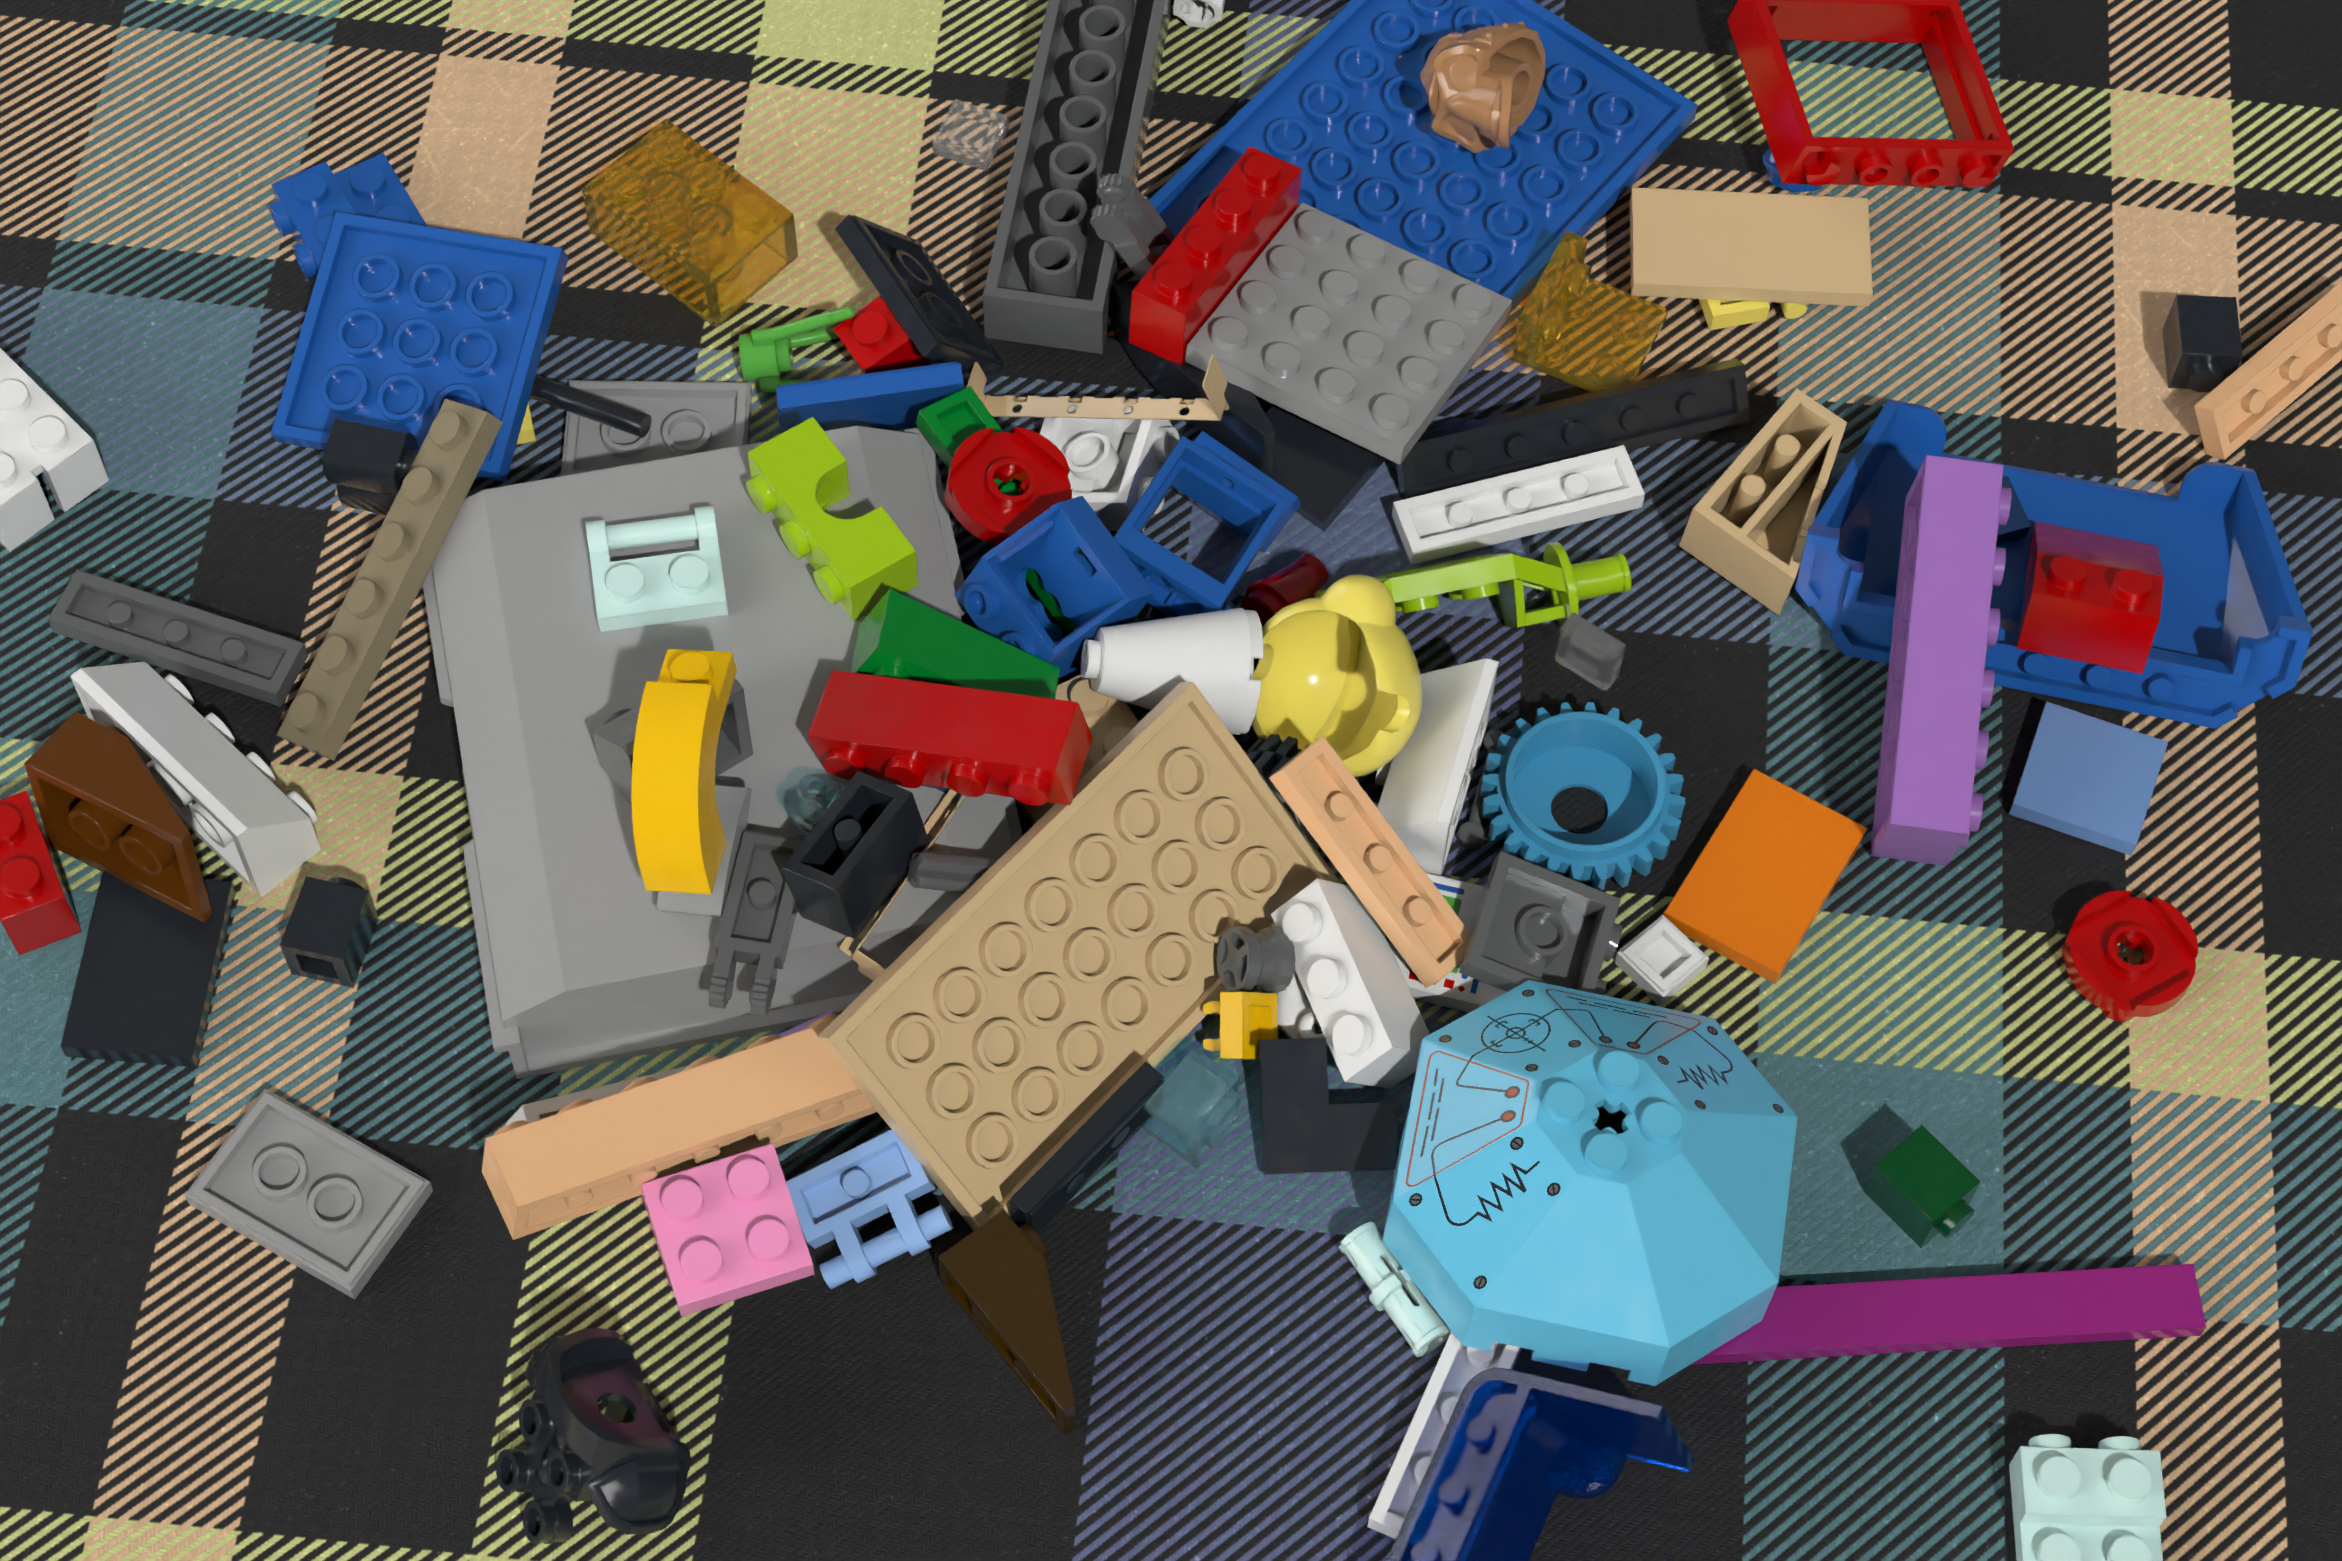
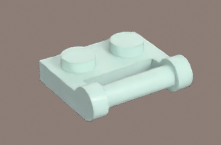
M713 505L694 508L695 514L609 526H606L605 520L585 522L600 632L729 615ZM699 539L700 550L611 562L610 551Z

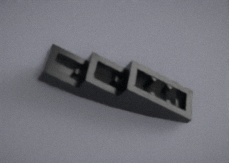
M1135 280L1113 285L1111 329L1141 373L1165 399L1181 398L1184 401L1195 400V398H1207L1209 400L1202 387L1206 371L1185 361L1180 365L1171 360H1166L1129 343L1132 291L1137 286ZM1227 382L1224 396L1229 405V410L1223 411L1221 421H1187L1200 432L1204 431L1264 474H1270L1273 468L1275 429L1253 392ZM1189 409L1180 410V415L1189 413Z

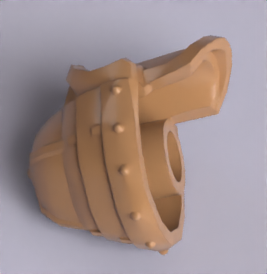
M1520 21L1519 23L1506 22L1469 30L1467 33L1452 32L1440 38L1429 53L1425 66L1419 75L1429 97L1431 113L1435 116L1431 125L1433 131L1443 137L1456 141L1473 153H1480L1483 150L1487 151L1495 146L1510 150V137L1517 131L1519 125L1522 126L1534 109L1545 76L1546 52L1538 32L1525 26V23Z

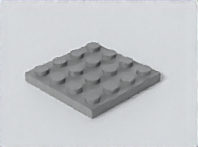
M1302 202L1187 344L1185 362L1207 371L1211 355L1214 354L1227 382L1253 392L1254 395L1400 465L1506 322L1513 300Z

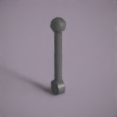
M1498 729L1489 731L1484 737V746L1487 753L1470 818L1458 830L1461 844L1468 849L1480 847L1485 840L1484 830L1481 825V810L1483 798L1485 797L1480 796L1483 775H1487L1485 774L1488 755L1489 753H1496L1498 738L1501 734H1505Z

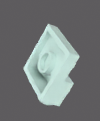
M2060 1434L2035 1436L2029 1440V1447L2020 1446L2009 1464L2017 1561H2163L2160 1526L2166 1519L2160 1451L2141 1450L2140 1440L2127 1436L2105 1438L2098 1442V1449L2072 1448L2071 1439Z

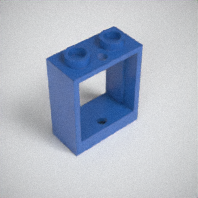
M1182 436L1114 536V539L1154 591V595L1147 603L1170 617L1221 611L1271 534L1289 502L1275 494L1265 483L1251 479L1222 461L1211 449L1199 446ZM1172 486L1250 534L1220 581H1217L1141 533Z

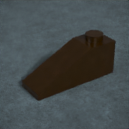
M1003 1210L938 1256L940 1283L1055 1425L1066 1435L1075 1428V1401L1045 1260L1048 1257V1252L1040 1237L1028 1224L1024 1223L1018 1227Z

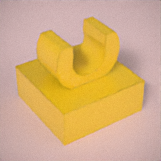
M1220 992V1001H1210L1203 1005V1013L1220 1015V1038L1203 1040V1048L1212 1052H1220V1059L1259 1060L1258 1041L1278 1039V994Z

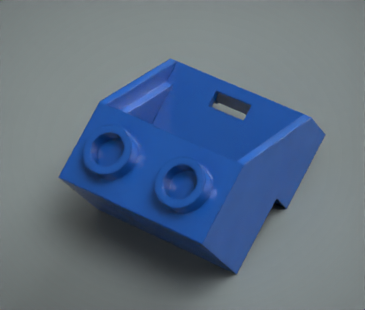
M1079 496L1056 503L985 554L958 589L955 597L980 631L1059 667V682L1076 676L1081 672V653L1086 639L1094 640L1095 634L1100 627L1132 623L1154 595V591L1085 498ZM1081 548L1084 553L1079 555L1077 552ZM1029 568L1035 570L1040 575L1044 589L1057 598L1063 615L1070 618L1076 624L1077 629L1065 638L1062 636L1060 627L1048 619L1043 604L1034 599L1029 593L1026 585V574Z

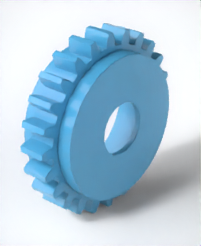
M1563 702L1561 703L1560 713L1552 717L1543 707L1539 708L1536 712L1533 727L1527 721L1519 718L1515 721L1513 737L1501 734L1498 738L1496 753H1489L1485 768V774L1487 775H1483L1480 796L1485 797L1483 798L1481 810L1482 819L1492 820L1488 836L1491 841L1506 838L1503 852L1515 857L1519 855L1527 862L1580 883L1592 882L1593 888L1602 892L1604 891L1606 879L1612 877L1622 888L1626 887L1631 877V868L1643 876L1648 875L1652 867L1653 857L1664 860L1667 856L1670 840H1676L1681 824L1679 818L1682 817L1685 798L1679 796L1684 782L1683 775L1672 773L1676 757L1674 753L1658 755L1662 737L1657 733L1645 738L1640 734L1643 721L1636 718L1629 724L1619 720L1618 708L1613 707L1607 715L1596 713L1593 702H1587L1584 712H1573L1569 703ZM1571 787L1590 789L1597 793L1605 802L1607 819L1599 829L1591 833L1575 834L1566 831L1556 823L1552 816L1551 804L1555 796Z

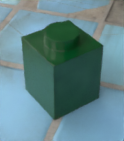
M1921 1125L1875 1164L1863 1192L1922 1248L1938 1233L1946 1239L1952 1237L1969 1221L1975 1212L1969 1204L1980 1181Z

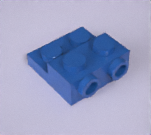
M384 153L333 174L325 161L271 184L276 201L268 204L270 214L282 237L292 234L297 244L292 246V250L301 271L307 279L314 276L317 277L336 212L427 226Z

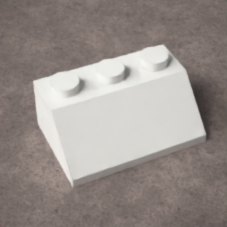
M1486 658L1420 674L1423 695L1421 714L1416 728L1403 749L1389 763L1377 770L1375 784L1384 786L1379 803H1373L1425 873L1442 876L1488 726L1498 661Z

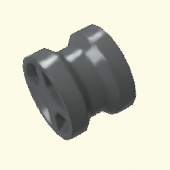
M1231 927L1221 936L1217 951V968L1221 983L1227 991L1248 992L1254 986H1258L1264 992L1279 993L1286 990L1293 978L1296 960L1293 942L1284 934L1283 928L1265 927L1258 933H1254L1247 927Z

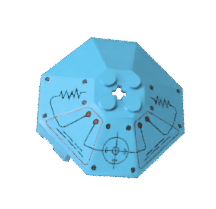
M1528 980L1422 1039L1410 1107L1398 1152L1382 1242L1463 1346L1490 1351L1493 1342L1532 1350L1531 1360L1581 1371H1587L1589 1363L1592 1362L1629 1370L1628 1381L1656 1386L1762 1321L1779 1282L1798 1116L1714 1018ZM1603 1106L1609 1113L1621 1110L1626 1114L1621 1125L1624 1132L1617 1134L1611 1127L1600 1131L1594 1125L1599 1117L1597 1108Z

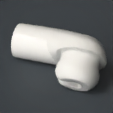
M1294 970L1293 978L1286 990L1274 993L1278 994V1028L1290 1039L1325 1038L1299 977Z

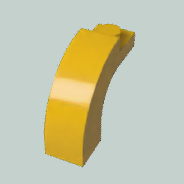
M667 649L658 680L646 681L636 726L631 786L634 842L646 891L712 895L726 846V838L716 800L715 766L720 728L737 673L733 652Z

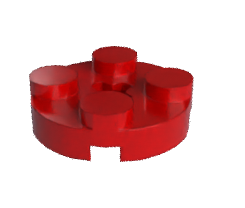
M993 427L975 432L958 447L948 470L947 486L944 494L947 508L953 512L956 519L966 530L981 540L996 546L1056 503L1072 499V489L1068 478L1070 468L1065 456L1050 440L1030 429L1015 427L1013 433H993L995 428ZM1014 477L1022 483L1019 489L1020 495L1008 496L998 490L999 486L994 480L999 478L1001 481L1008 482Z
M2116 890L2093 898L2081 908L2062 947V958L2068 975L2078 991L2088 1001L2100 1007L2103 1014L2114 1021L2125 1022L2134 1017H2149L2160 1014L2173 1007L2182 999L2195 975L2198 940L2188 920L2167 901L2154 896L2150 902L2143 898L2130 897L2133 891ZM2123 942L2129 949L2140 946L2145 951L2140 961L2141 965H2132L2123 961L2118 956L2120 949L2117 944Z

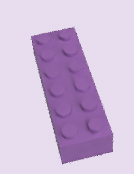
M1926 455L1906 496L1870 856L1947 866L1959 848H1966L1970 831L1977 832L1979 829L1983 809V794L1973 792L1976 769H1984L1989 745L1988 731L1979 730L1981 709L1989 708L1991 704L1995 680L1994 670L1984 669L1987 646L1994 647L1996 644L2000 626V609L1990 608L1993 586H2000L2002 583L2006 562V549L1996 547L1999 526H2006L2012 497L2011 488L2002 487L2004 465Z

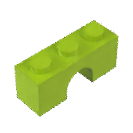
M814 417L748 451L751 479L746 481V488L753 503L764 515L772 512L781 524L779 530L788 550L798 560L805 556L815 570L813 575L820 592L831 605L839 602L851 619L856 621L870 613L889 589L904 594L919 585L916 550L882 506L854 519H840L826 513L827 509L850 496L847 460Z

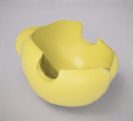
M1363 574L1348 575L1333 583L1321 597L1304 599L1286 606L1266 622L1262 628L1263 659L1259 660L1253 672V679L1262 680L1257 710L1252 722V728L1257 738L1264 737L1267 739L1270 734H1279L1282 742H1284L1290 736L1298 739V748L1303 750L1307 744L1310 745L1324 736L1354 777L1370 774L1389 763L1403 749L1416 728L1421 714L1423 693L1416 657L1406 635L1396 625L1395 603L1388 587L1380 580Z

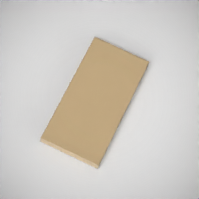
M1632 187L1630 196L1631 296L1870 306L1873 296L1868 198Z

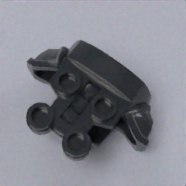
M603 1328L582 1329L568 1335L552 1337L543 1349L534 1351L525 1372L526 1379L530 1386L535 1388L532 1399L525 1400L521 1405L519 1426L524 1439L531 1442V1445L502 1450L496 1463L497 1479L504 1491L531 1492L535 1499L527 1503L523 1513V1527L526 1537L534 1544L566 1542L570 1538L573 1529V1512L569 1503L571 1498L575 1502L592 1500L606 1524L626 1535L648 1534L665 1529L673 1522L681 1506L687 1487L686 1480L690 1470L691 1456L687 1445L680 1441L648 1383L643 1382L640 1365L635 1360L627 1339L614 1330ZM609 1400L603 1415L599 1411L597 1403Z

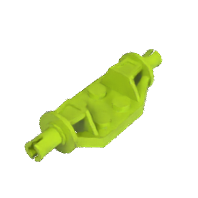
M1558 542L1549 543L1545 547L1544 563L1512 553L1485 554L1374 577L1390 590L1395 603V612L1402 611V613L1438 607L1440 606L1438 594L1447 592L1449 600L1463 599V601L1496 595L1505 626L1513 628L1556 619L1562 628H1573L1578 622L1579 601L1617 592L1625 593L1631 590L1630 570L1623 553L1603 559L1571 564L1565 549ZM1524 587L1548 592L1551 606L1525 611ZM1327 589L1316 591L1314 598L1321 597Z

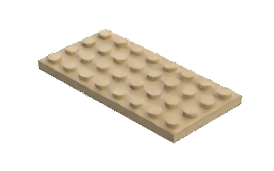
M1180 682L1079 780L1071 805L1056 803L817 1037L913 1157L922 1164L930 1178L971 1229L975 1231L1003 1210L1010 1217L1009 1199L1145 1062L1155 1068L1207 1015L1203 1013L1204 1004L1210 1001H1220V992H1229L1221 983L1217 968L1218 945L1221 936L1227 929L1231 927H1247L1254 933H1258L1265 927H1276L1271 913L1316 879L1337 882L1338 878L1194 682Z

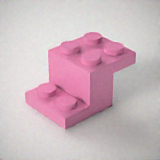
M773 1143L641 1184L642 1199L669 1286H672L681 1317L815 1275L813 1262Z

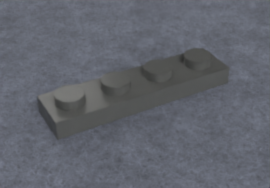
M77 569L48 618L54 633L142 662L145 661L148 664L280 707L308 658L305 644Z

